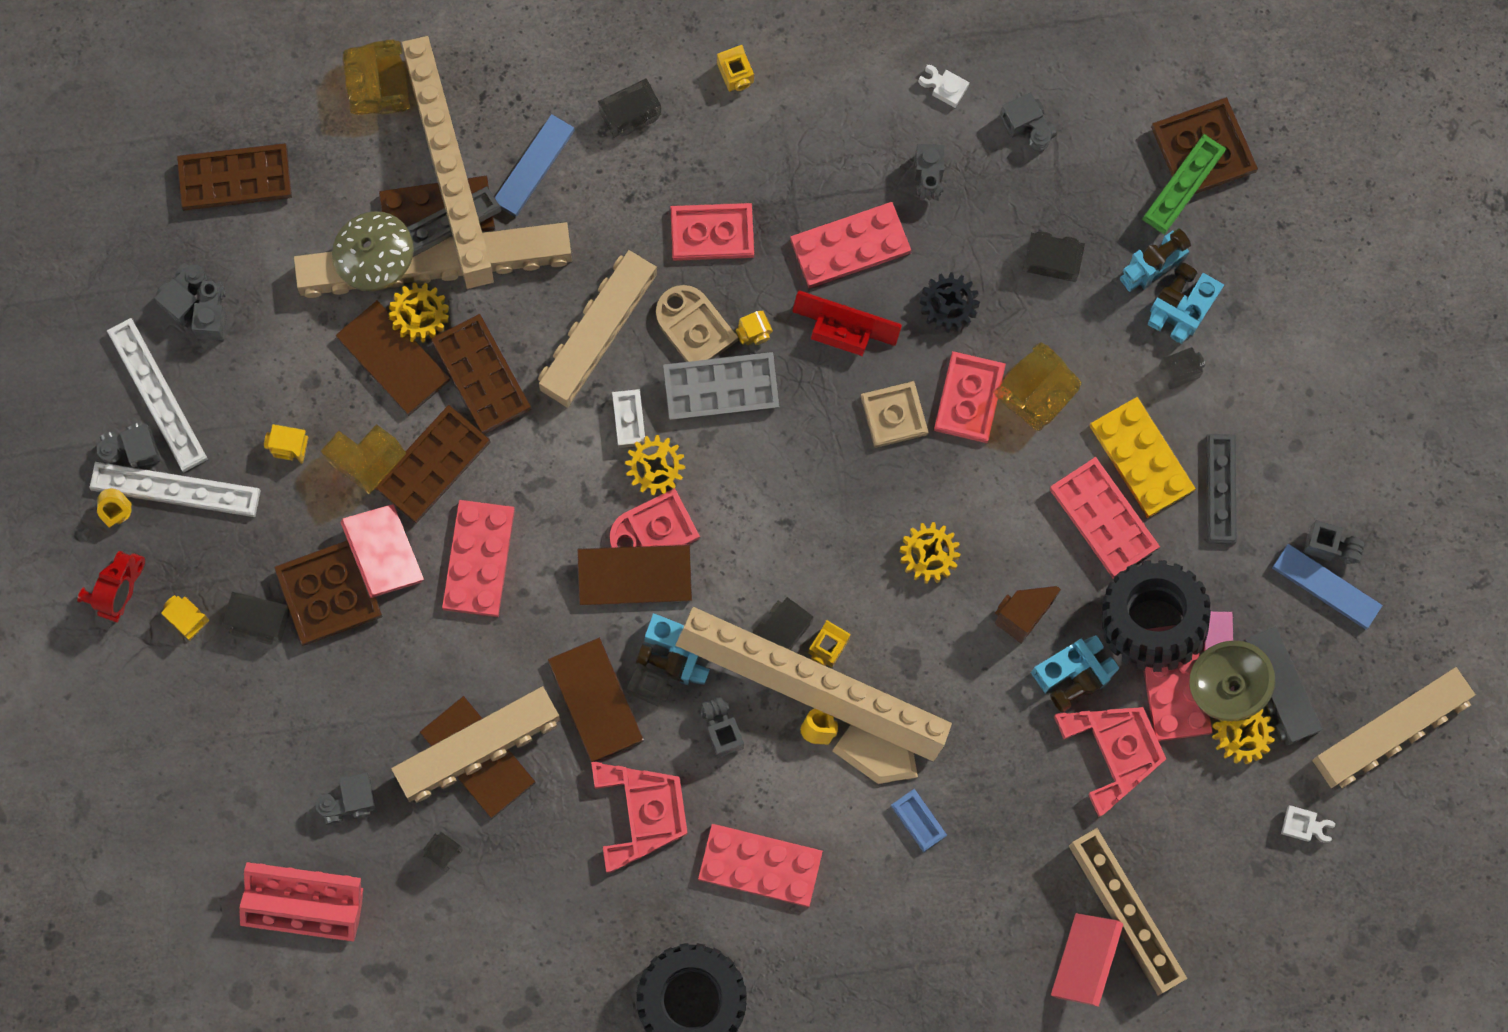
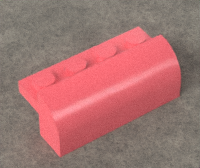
M246 862L244 869L245 890L239 907L240 926L354 942L363 899L361 878Z

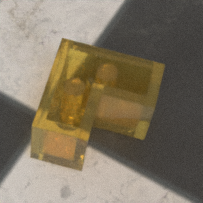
M377 424L359 444H356L342 432L338 431L321 450V453L334 468L368 494L377 487L406 454L396 438Z

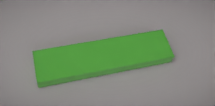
M1204 134L1142 220L1165 235L1225 153L1226 148Z

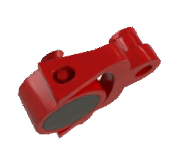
M118 551L113 563L99 573V578L96 581L93 592H88L83 587L78 594L77 602L91 604V607L98 611L97 616L118 623L121 615L123 616L126 604L132 597L134 582L143 571L145 558L135 553L129 555L123 551Z

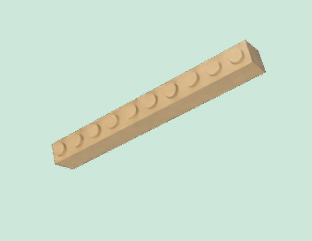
M425 36L403 41L402 46L408 73L466 288L469 289L494 283L491 263L429 37Z
M567 222L482 233L492 272L498 274H507L512 272L513 269L520 268L532 271L544 265L562 267L567 265L568 262H572ZM449 237L434 247L414 256L403 277L389 287H401L404 283L408 282L424 284L431 282L432 279L440 278L444 281L456 280L458 276H463L453 237ZM332 252L294 256L297 288L301 296L316 298L321 296V293L329 292L340 295L348 293L349 290L356 289L348 285L337 273L332 260Z
M695 607L692 608L675 645L933 762L944 747L952 725L949 721Z

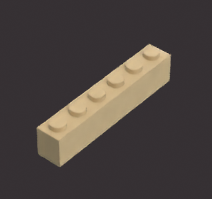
M628 250L624 257L621 255L616 260L613 266L614 273L610 279L606 277L598 288L599 295L595 301L591 299L587 303L583 311L585 316L580 323L576 321L568 333L570 338L565 345L560 344L553 355L554 362L550 367L546 366L538 377L540 391L567 408L657 276V267Z
M1455 667L1327 749L1312 761L1331 788L1338 784L1343 788L1356 780L1353 774L1362 769L1364 773H1367L1378 766L1379 763L1376 759L1384 754L1387 758H1390L1401 751L1400 744L1404 741L1409 740L1412 744L1425 735L1423 729L1429 725H1432L1435 729L1448 720L1446 714L1454 710L1458 714L1471 706L1468 700L1476 694L1458 668Z
M542 686L391 769L409 802L415 800L418 803L430 797V791L439 786L441 789H444L457 781L455 777L465 772L467 775L478 771L482 768L481 763L490 758L492 761L502 758L507 754L506 750L516 745L519 748L532 741L531 736L540 731L542 734H545L557 727L556 723L560 721V717Z
M1098 828L1073 841L1069 845L1070 850L1112 920L1124 923L1121 935L1156 994L1160 995L1186 980L1185 973Z

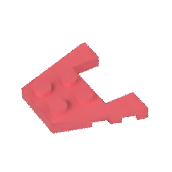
M1143 707L1094 712L1058 713L1054 715L1064 740L1086 730H1092L1115 781L1088 794L1098 818L1109 811L1166 760Z
M591 762L595 789L625 786L632 835L631 843L603 846L606 873H611L688 834L680 777Z

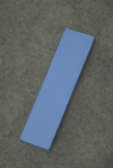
M551 114L495 196L501 209L517 217L574 133V127Z
M1289 544L1272 567V569L1365 630L1368 629L1383 606Z

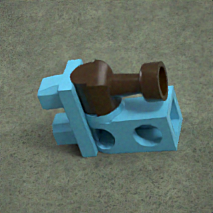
M1180 228L1165 235L1161 246L1149 245L1144 254L1141 250L1133 254L1130 264L1123 269L1124 275L1120 277V281L1129 292L1139 285L1145 290L1151 285L1152 281L1158 279L1187 258L1189 254L1187 248L1191 246L1187 235Z
M1179 262L1174 269L1176 278L1169 287L1164 288L1160 292L1150 310L1151 315L1148 326L1161 331L1166 321L1176 327L1170 337L1176 342L1183 344L1190 335L1193 336L1220 294L1224 284L1202 273L1188 297L1181 292L1186 282L1194 280L1197 271L1192 266Z
M653 613L644 642L652 645L656 644L670 650L667 656L653 653V647L643 643L635 664L646 667L650 663L665 670L669 678L686 685L689 684V681L705 685L710 669L696 664L699 656L675 646L684 625Z
M1096 635L1084 641L1082 638L1074 644L1034 667L1031 672L1044 693H1047L1070 676L1074 682L1073 685L1064 692L1061 689H1057L1050 694L1053 704L1061 713L1071 707L1070 701L1083 694L1091 695L1106 686L1111 680L1110 678L1119 670L1118 665L1111 657L1102 663H1099L1094 655L1104 648Z

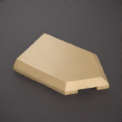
M853 725L849 726L832 751L877 784L918 778L913 752Z

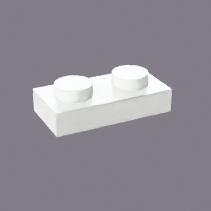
M640 389L612 392L618 448L633 447L636 441L641 443V445L645 444Z

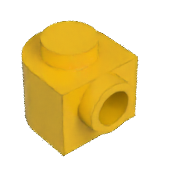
M757 311L740 318L736 332L742 344L746 343V345L755 343V345H760L770 339L769 335L773 330L764 311Z
M114 488L105 489L99 494L97 499L98 516L108 528L115 523L121 524L130 516L131 502L121 491Z
M814 708L806 716L800 730L806 741L813 744L829 745L833 737L837 735L838 723L837 720H834L833 716Z

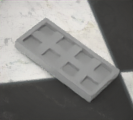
M773 352L663 365L669 420L779 407Z

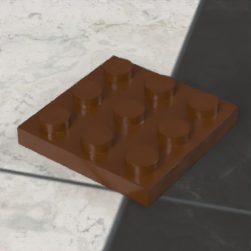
M1227 97L1157 121L1151 125L1172 177L1204 134L1226 148L1225 153L1195 194L1256 173L1258 170Z
M348 540L274 567L302 646L383 617L376 597L370 598Z

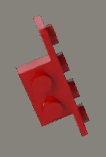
M803 291L797 292L792 310L796 314L817 320L812 332V340L863 356L869 338L895 346L902 328L900 323Z

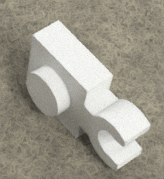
M927 65L925 71L931 74L932 78L925 79L920 76L918 83L925 88H935L932 94L934 97L956 108L970 82L948 70L942 76L938 74V70L934 66Z
M1289 805L1281 834L1307 842L1311 840L1312 835H1315L1320 842L1328 843L1332 838L1325 836L1322 833V828H1333L1335 823L1331 820L1317 822L1315 821L1317 813Z

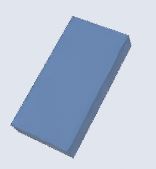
M915 789L891 804L892 809L923 853L947 837V834Z

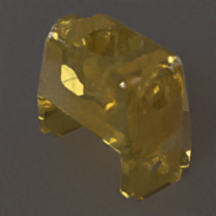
M395 39L378 41L360 47L349 48L343 52L342 59L347 98L352 114H389L404 112L410 108L407 78L400 57L403 54L400 41H395Z
M1042 342L1035 344L1032 348L1033 352L1020 360L1004 378L1000 387L994 390L995 396L1009 410L1020 416L1037 431H1041L1052 422L1079 391L1081 386L1079 378L1067 367L1064 361L1048 345Z

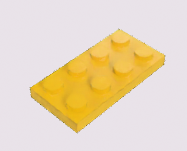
M1138 397L1090 423V428L1147 518L1196 490Z

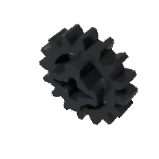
M950 272L949 277L945 279L941 273L938 276V282L930 279L928 283L930 288L924 287L922 290V294L926 297L920 298V304L925 305L921 310V314H929L926 322L928 324L933 321L936 322V330H939L941 326H945L946 333L950 332L951 327H955L959 332L961 331L962 323L968 327L971 323L969 317L976 318L977 316L975 309L979 308L980 301L973 299L978 296V290L971 291L973 283L972 281L966 284L963 283V275L957 280L954 279L953 272ZM960 292L965 295L967 301L962 299ZM949 299L954 301L950 306L946 305ZM932 302H933V305L937 306L938 311H939L938 314H937L936 311L934 310V308H933V306H932ZM959 316L957 318L949 319V317Z

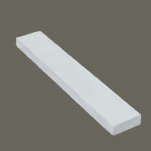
M132 318L107 330L183 473L207 461V456Z
M95 462L89 488L91 491L96 492L114 488L121 491L127 497L250 517L256 516L261 492L259 488L100 462Z

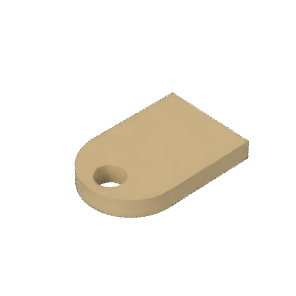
M679 285L668 289L660 297L656 307L657 323L686 362L714 359L738 341V336L708 298L697 288ZM677 296L682 299L683 304L680 308L673 309L667 304L668 300L671 297Z

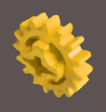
M413 283L411 290L403 286L402 295L395 293V302H390L389 309L392 312L389 313V320L394 321L393 330L401 328L400 337L403 338L409 334L410 342H414L416 337H420L423 343L427 335L431 338L436 336L435 330L443 332L444 325L442 323H448V315L446 313L449 311V306L443 304L445 296L437 297L438 289L436 287L431 291L427 290V283H424L422 288H418L417 284ZM428 300H429L430 302H432V303L434 304V306H431V305L429 304ZM417 310L422 311L420 315H416ZM403 319H407L410 325H408Z
M655 435L654 441L651 442L649 437L645 436V444L641 445V443L636 441L634 445L637 450H628L627 452L632 456V460L625 461V465L631 466V470L626 473V476H634L635 479L631 484L634 486L640 483V492L642 493L647 488H650L651 495H655L656 489L659 488L661 493L665 494V486L668 485L674 489L676 486L673 480H682L683 478L678 474V470L685 469L684 465L679 464V460L684 458V454L677 455L675 453L679 446L674 445L670 447V438L660 442L659 435ZM648 447H658L655 454L646 455L642 453ZM667 452L673 459V468L667 465L665 458ZM643 458L652 461L659 458V465L666 471L655 470L654 473L651 472V466ZM637 462L643 465L645 472L643 478L638 474ZM663 475L668 477L662 483L652 484L656 476Z
M932 522L930 528L926 529L925 524L921 523L920 531L912 527L910 529L912 537L904 536L903 542L907 546H900L899 552L906 555L901 558L900 562L901 564L908 563L905 572L910 573L914 571V580L923 576L925 584H928L929 579L933 577L935 582L939 583L940 575L946 578L950 577L948 568L956 570L957 564L953 560H959L961 554L954 552V550L958 549L960 544L959 542L952 543L955 534L950 533L946 535V526L943 525L940 530H937L935 522ZM924 536H933L931 539L927 540L920 539ZM942 541L948 549V555L942 550ZM936 544L934 555H931L930 558L928 557L927 561L924 562L926 551H929L930 548L932 549L933 545ZM911 550L918 556V564L913 560ZM932 566L940 567L935 570H927L928 567Z
M1263 709L1245 720H1220L1221 722L1213 724L1212 727L1218 730V733L1213 735L1212 739L1220 741L1216 749H1225L1226 752L1223 756L1225 759L1232 755L1234 756V763L1237 764L1243 758L1244 763L1249 764L1252 762V757L1255 761H1258L1262 758L1261 753L1266 754L1270 751L1266 744L1274 742L1275 739L1269 736V733L1274 731L1275 728L1267 726V722L1270 721L1271 717L1263 718L1261 716ZM1248 725L1244 734L1245 738L1239 741L1242 734L1241 729ZM1242 746H1246L1247 748H1252L1253 750L1242 751L1239 750V748Z

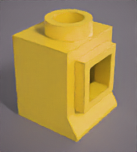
M743 45L717 54V65L729 92L745 90L751 86V83H754V73ZM739 61L744 70L733 74L729 64Z
M273 424L271 432L266 433L264 448L269 449L274 458L293 461V458H296L303 464L309 437L305 435L306 430Z
M172 596L164 604V610L161 612L189 641L210 621L185 596L182 599L179 596Z
M826 620L809 648L808 654L812 656L811 660L832 668L849 642L851 634ZM825 636L838 642L831 653L820 647Z

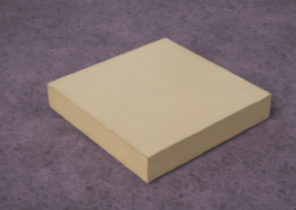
M914 381L861 394L862 404L875 448L928 435L929 432Z

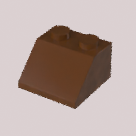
M1057 586L1018 590L1012 597L1007 594L997 607L998 609L995 614L998 615L995 624L1022 644L1054 603L1061 589Z

